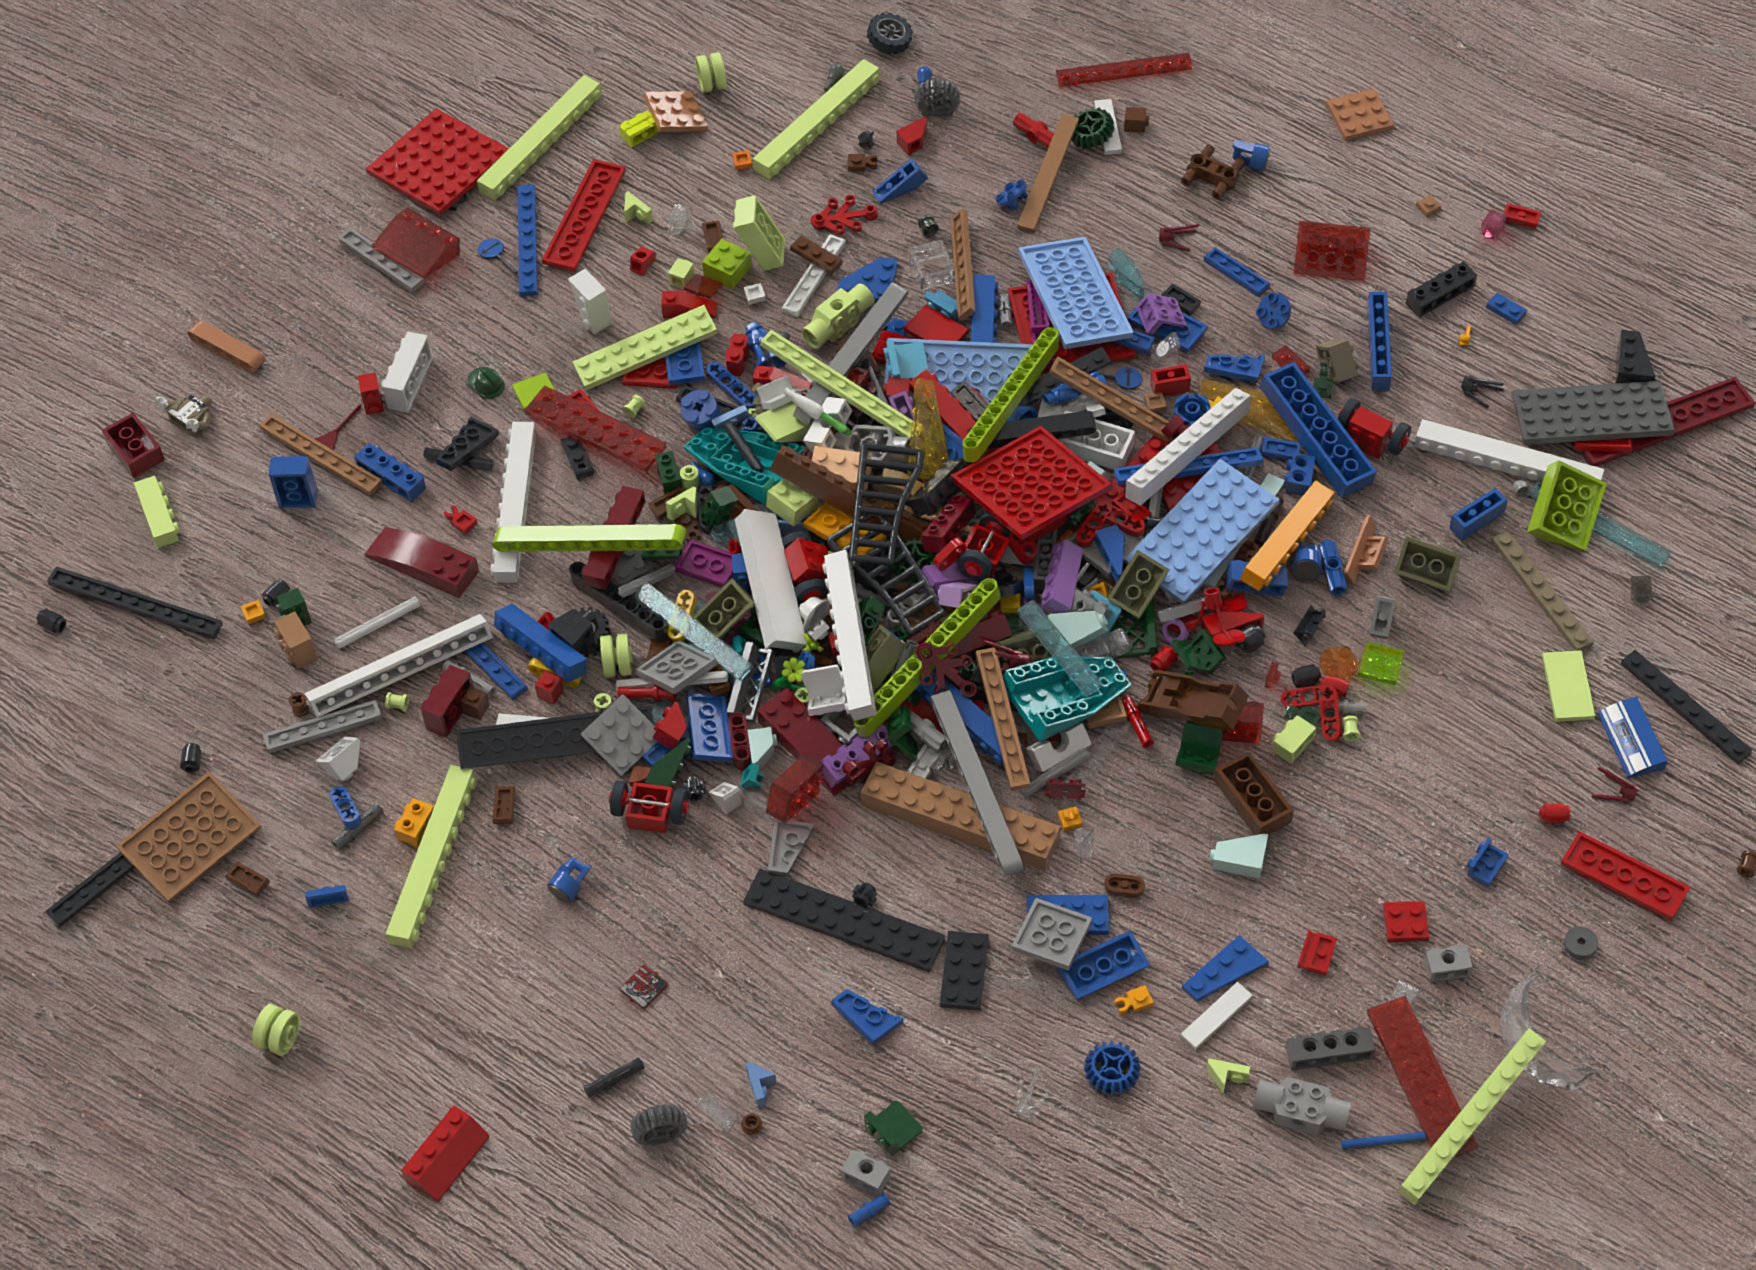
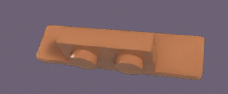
M1366 515L1361 525L1359 536L1356 538L1353 551L1350 553L1348 564L1344 569V574L1350 584H1355L1360 570L1378 569L1388 543L1386 536H1373L1376 525L1371 515Z

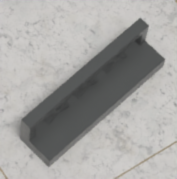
M746 642L727 708L729 715L736 712L743 714L744 710L751 706L750 716L745 715L746 721L755 722L757 709H759L774 655L772 649H758L753 642ZM759 655H767L766 660L759 665ZM761 671V678L754 682V675ZM756 688V695L749 699V692Z

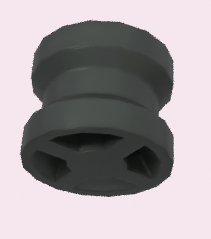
M924 215L918 220V226L924 236L930 237L938 232L939 226L932 215Z

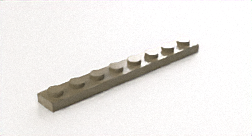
M1505 531L1492 537L1491 543L1573 650L1581 651L1591 647L1594 641L1510 532Z

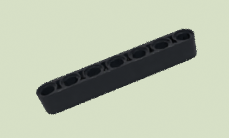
M1081 411L1005 422L987 449L1003 447L1039 426H1042L1056 439L1090 435L1097 430L1092 411Z
M574 562L569 566L572 583L655 641L661 642L669 637L667 622L664 617L631 595L626 597L619 595V587L611 581L607 590L586 586L581 576L582 569L586 564Z

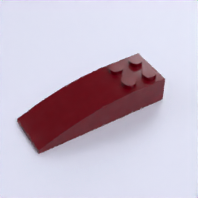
M384 527L364 554L372 560L457 598L461 597L479 572L477 558L428 537Z
M786 688L757 709L758 722L764 728L771 727L772 734H776L777 741L835 797L850 784L845 779L831 788L818 768L822 764L821 760L829 754L831 756L837 754L836 751L842 744L815 715L810 716L808 708Z

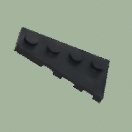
M470 416L466 426L463 425L458 436H454L452 443L447 445L437 457V465L449 471L454 470L498 437L499 430Z

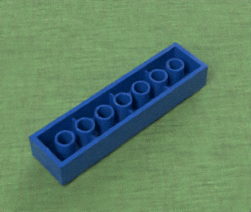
M1295 362L1263 376L1260 389L1309 455L1316 457L1315 463L1341 498L1373 483L1377 471Z

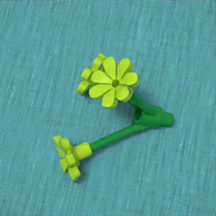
M804 633L803 638L806 639L807 645L802 651L806 650L811 653L812 650H818L819 652L824 650V648L819 646L820 643L818 641H813L808 634ZM791 658L790 662L785 661L783 664L785 669L782 671L783 676L772 683V689L776 691L784 688L796 690L804 688V686L793 685L792 682L794 680L797 682L803 681L801 675L805 670L802 669L805 663L802 660L798 662L796 658Z

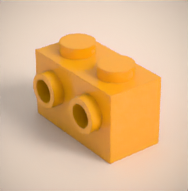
M413 798L410 804L405 806L401 819L397 820L394 825L397 840L419 847L434 806Z

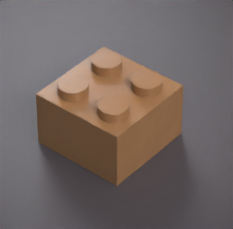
M295 611L274 621L276 626L274 633L278 638L277 642L281 650H285L287 653L285 655L290 664L294 663L298 670L318 660L312 639Z

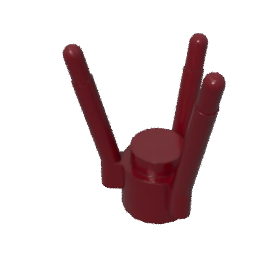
M1199 224L1160 228L1159 242H1164V246L1190 251V248L1171 243L1170 241H1174V234L1195 233L1196 229L1189 228L1199 227Z
M987 640L983 641L984 644L1011 653L995 652L997 656L1009 658L1010 665L1013 666L1011 668H1001V673H1005L1008 669L1029 664L1028 654H1022L1021 651H1015Z
M1601 767L1597 768L1606 777L1622 785L1619 794H1622V797L1592 794L1593 798L1616 800L1628 803L1629 799L1634 801L1639 786L1629 783Z

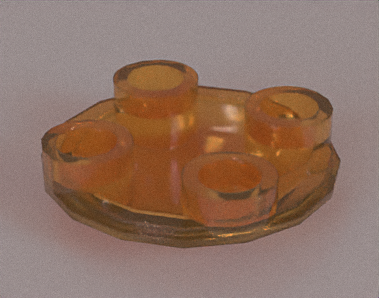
M1348 646L1325 649L1322 651L1319 660L1320 668L1325 675L1345 680L1351 678L1356 673L1358 667L1357 659Z

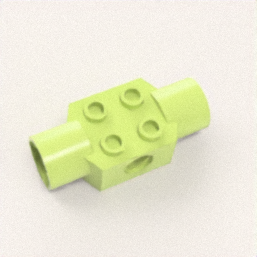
M857 284L849 292L840 288L815 309L811 322L801 330L806 343L814 349H819L828 340L833 343L836 339L841 338L846 331L857 324L860 314L874 304L875 299L871 291L863 284Z

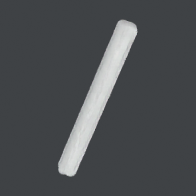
M413 597L335 638L334 643L336 647L340 649L420 607L419 599Z

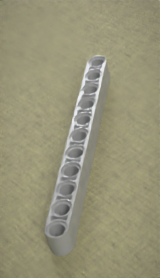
M892 282L828 366L844 377H847L905 301L909 291ZM815 382L805 397L822 406L826 398L832 397L834 393ZM798 406L793 413V417L809 426L815 419Z
M950 690L930 696L937 719L1002 875L1007 876L1023 871L1020 855Z

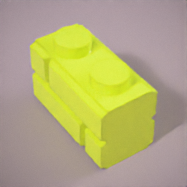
M648 110L637 114L629 121H624L619 126L621 138L631 148L659 133L656 123Z

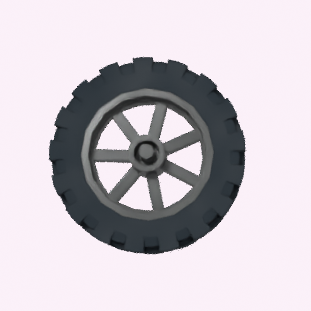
M881 13L871 19L867 30V38H869V43H872L875 49L878 48L880 52L899 54V52L902 53L909 47L913 30L911 25L907 23V20L900 18L899 15Z

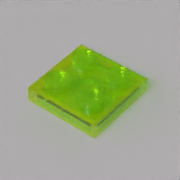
M1366 641L1358 677L1396 685L1405 650Z

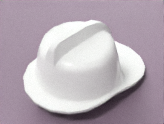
M811 597L806 602L800 604L799 609L800 615L804 620V631L808 630L819 618L823 620L826 617L831 606L828 600Z

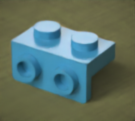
M940 290L935 295L927 291L924 295L927 301L926 305L957 322L959 319L957 301Z

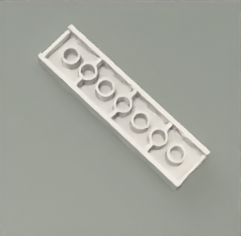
M744 509L735 519L765 649L775 647L790 649L797 653L807 644L806 639L803 638L805 632L784 553L776 514Z

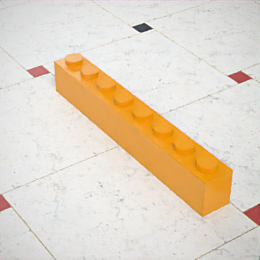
M1315 480L1247 564L1240 580L1258 591L1264 585L1267 587L1273 579L1272 575L1276 576L1282 567L1281 564H1286L1291 556L1290 553H1294L1297 550L1298 542L1305 540L1308 535L1307 531H1312L1317 523L1316 520L1320 521L1324 516V510L1330 509L1334 502L1332 497L1335 492Z

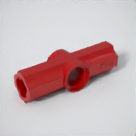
M1018 113L1013 120V126L1024 132L1032 143L1038 141L1049 148L1054 133L1048 130L1044 122H1035L1023 113Z

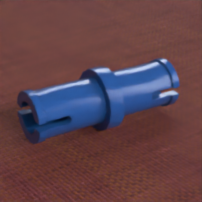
M882 1193L871 1202H865L862 1208L848 1215L849 1222L853 1227H857V1225L868 1218H874L876 1213L891 1205L889 1198L886 1194Z

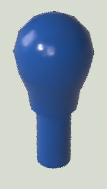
M929 67L919 68L917 72L919 86L921 82L926 83L927 79H931L932 71Z
M696 462L690 464L698 469L701 486L714 485L716 483V478L712 473L702 469Z

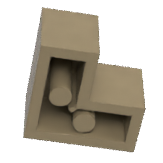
M1334 338L1315 345L1319 362L1327 364L1331 381L1341 382L1358 376V365L1353 358V347L1348 340Z

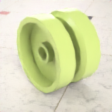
M711 53L709 63L705 55L696 56V69L702 92H712L713 82L717 90L726 89V72L720 53Z
M628 634L617 635L616 647H614L613 638L610 635L600 636L604 677H615L616 665L619 666L621 676H632L631 663L633 661Z
M274 1004L266 1005L260 1012L253 1028V1045L264 1050L269 1049L270 1052L280 1056L287 1054L292 1048L299 1032V1014L287 1009L283 1011L282 1007Z

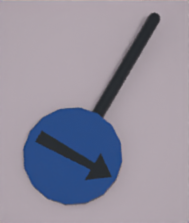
M492 238L480 243L478 253L481 257L488 259L497 257L514 274L518 273L500 256L504 250V245L500 240Z
M1131 367L1119 369L1115 376L1103 375L1106 379H1115L1116 383L1125 389H1134L1142 381L1139 371Z

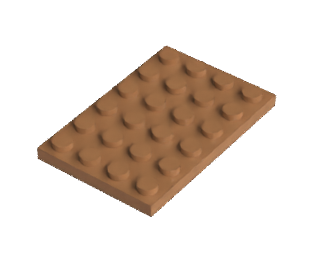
M208 771L118 843L116 849L170 903L262 827L241 803Z

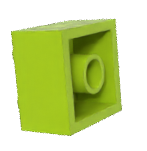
M721 238L702 261L703 275L734 289L752 267L751 253Z

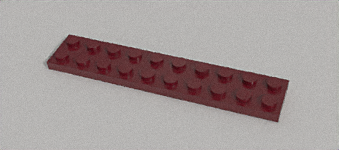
M1736 376L1668 401L1667 406L1674 427V435L1631 438V453L1753 408L1755 402ZM1581 451L1588 463L1595 467L1631 454L1628 452Z

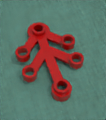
M847 195L845 203L834 215L829 214L832 210L838 208V200L830 198L828 206L821 213L814 214L810 221L815 229L827 228L840 236L845 233V226L856 233L862 230V223L860 221L852 222L848 219L864 217L868 221H873L878 217V210L874 205H867L863 210L847 212L850 207L855 205V197Z

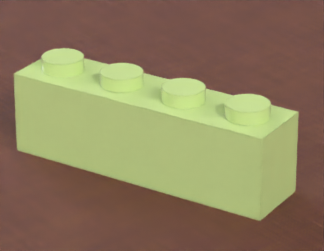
M155 476L134 482L157 548L178 542L177 534L180 531L177 523H172V520L175 519L172 509H167L166 507L170 504L167 496H162V493L165 492L162 482H157Z

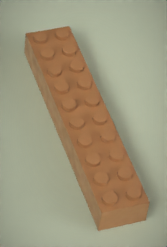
M876 761L861 791V805L992 851L968 793ZM999 805L1022 862L1046 871L1060 840L1061 826Z

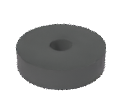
M1579 926L1570 929L1564 939L1566 952L1576 959L1592 957L1598 946L1597 936L1586 927Z

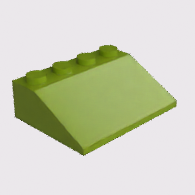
M1560 460L1549 464L1527 533L1548 542L1585 552L1607 483Z

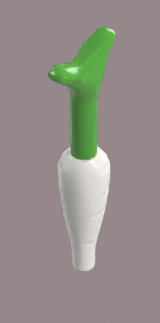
M788 388L784 390L783 394L789 397L810 417L820 418L840 433L847 436L851 435L852 432L849 428L826 414L820 404Z

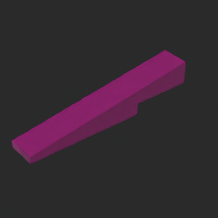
M1026 280L1031 342L1033 345L1043 330L1049 328V318L1032 281ZM1052 358L1045 368L1052 367Z

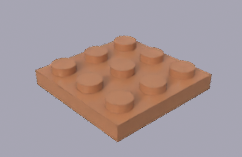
M1375 89L1330 99L1326 102V106L1344 141L1393 130L1394 124Z
M654 91L644 93L643 98L659 132L707 130L708 125L691 91Z

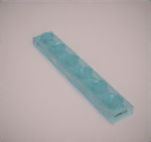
M1034 600L1017 610L1018 615L1086 697L1103 687L1100 679Z

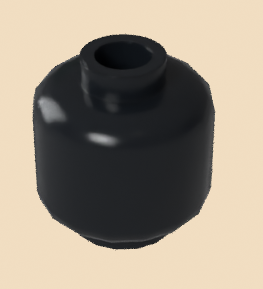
M1249 624L1240 630L1245 634V641L1237 643L1242 651L1246 649L1252 653L1264 645V638L1266 636L1258 625Z

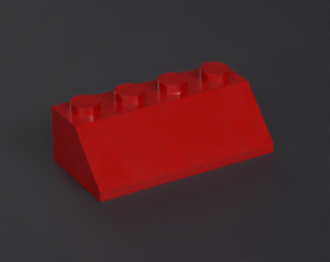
M453 1105L402 1168L401 1172L404 1180L439 1202L487 1142L490 1135L469 1114Z

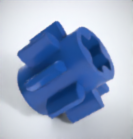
M746 416V419L741 421L743 426L740 429L741 431L763 433L760 428L762 426L755 420L756 416Z

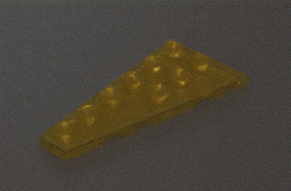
M919 378L915 381L914 400L916 403L912 411L914 421L911 424L910 447L924 451L923 469L918 478L928 480L949 460L934 382ZM909 456L908 462L916 464V456ZM908 471L907 476H911L913 472Z
M1207 379L1202 380L1198 394L1213 402L1217 396L1224 398L1235 388L1251 395L1249 413L1242 420L1266 433L1270 432L1276 435L1277 439L1299 443L1297 437L1263 392Z

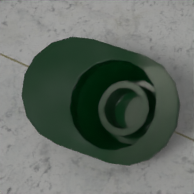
M479 367L470 372L468 376L469 384L484 398L492 399L499 397L505 389L503 379L494 369Z

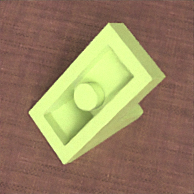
M627 191L625 193L624 207L626 223L637 216L639 220L650 224L653 221L652 209Z
M692 487L665 502L667 518L670 520H674L685 513L697 517L698 499L696 487Z
M1209 1058L1207 1072L1221 1092L1224 1093L1227 1079L1234 1083H1248L1250 1067Z

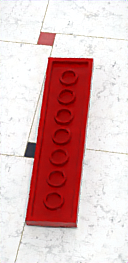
M596 159L592 160L542 258V264L576 272L626 172L625 166Z

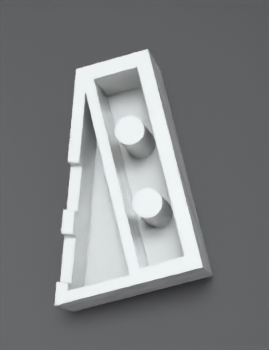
M586 269L570 277L568 281L583 320L584 328L590 330L595 335L610 326L611 318L606 289Z

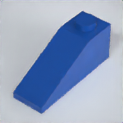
M911 158L873 189L872 192L879 203L882 204L915 190L928 179V176L922 167Z
M1117 524L1095 532V544L1116 583L1122 575L1123 548L1126 541L1124 532L1119 530Z

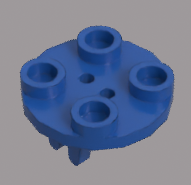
M1023 179L1014 184L1009 182L1004 186L1005 190L995 197L996 202L1000 206L1006 205L1010 211L1017 210L1019 206L1015 200L1017 198L1022 200L1028 197L1025 191L1027 188L1026 182Z
M1271 292L1261 300L1256 309V315L1259 317L1262 325L1267 328L1277 329L1287 323L1290 318L1291 305L1284 295Z

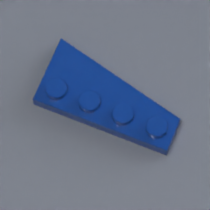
M1239 935L1182 985V990L1195 1002H1198L1216 993L1220 988L1235 983L1237 979L1254 973L1260 967L1268 966L1269 961Z

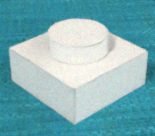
M761 283L744 287V293L749 305L766 301Z

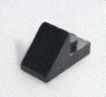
M776 648V680L783 676L784 662H790L791 658H795L793 650Z

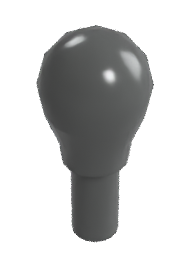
M835 63L830 66L828 81L824 87L825 92L832 88L833 84L843 75L844 69L840 64Z

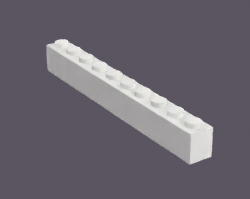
M1237 388L1233 389L1126 480L1125 498L1141 506L1249 413L1251 395Z
M1424 419L1421 421L1414 446L1421 450L1431 451L1439 455L1449 456L1457 460L1467 461L1475 465L1485 466L1493 470L1503 471L1543 482L1547 466L1559 460L1599 480H1602L1604 472L1602 468Z
M512 422V429L508 430L510 444L506 445L508 458L504 460L506 473H503L502 476L504 488H501L500 491L502 503H499L498 507L500 518H497V529L504 526H525L536 441L534 422ZM493 548L494 564H491V575H494L495 583H518L522 552H500Z
M847 550L825 555L823 570L828 577L825 579L827 589L830 590V594H827L829 604L832 605L830 615L832 620L835 621L832 628L834 635L837 636L835 646L840 653L837 656L839 666L842 667V671H840L841 681L845 684V687H842L845 699L847 698L845 709L847 714H851L853 720L856 721L877 715L852 562L849 560Z
M479 614L305 693L311 710L316 717H319L493 638L487 621Z

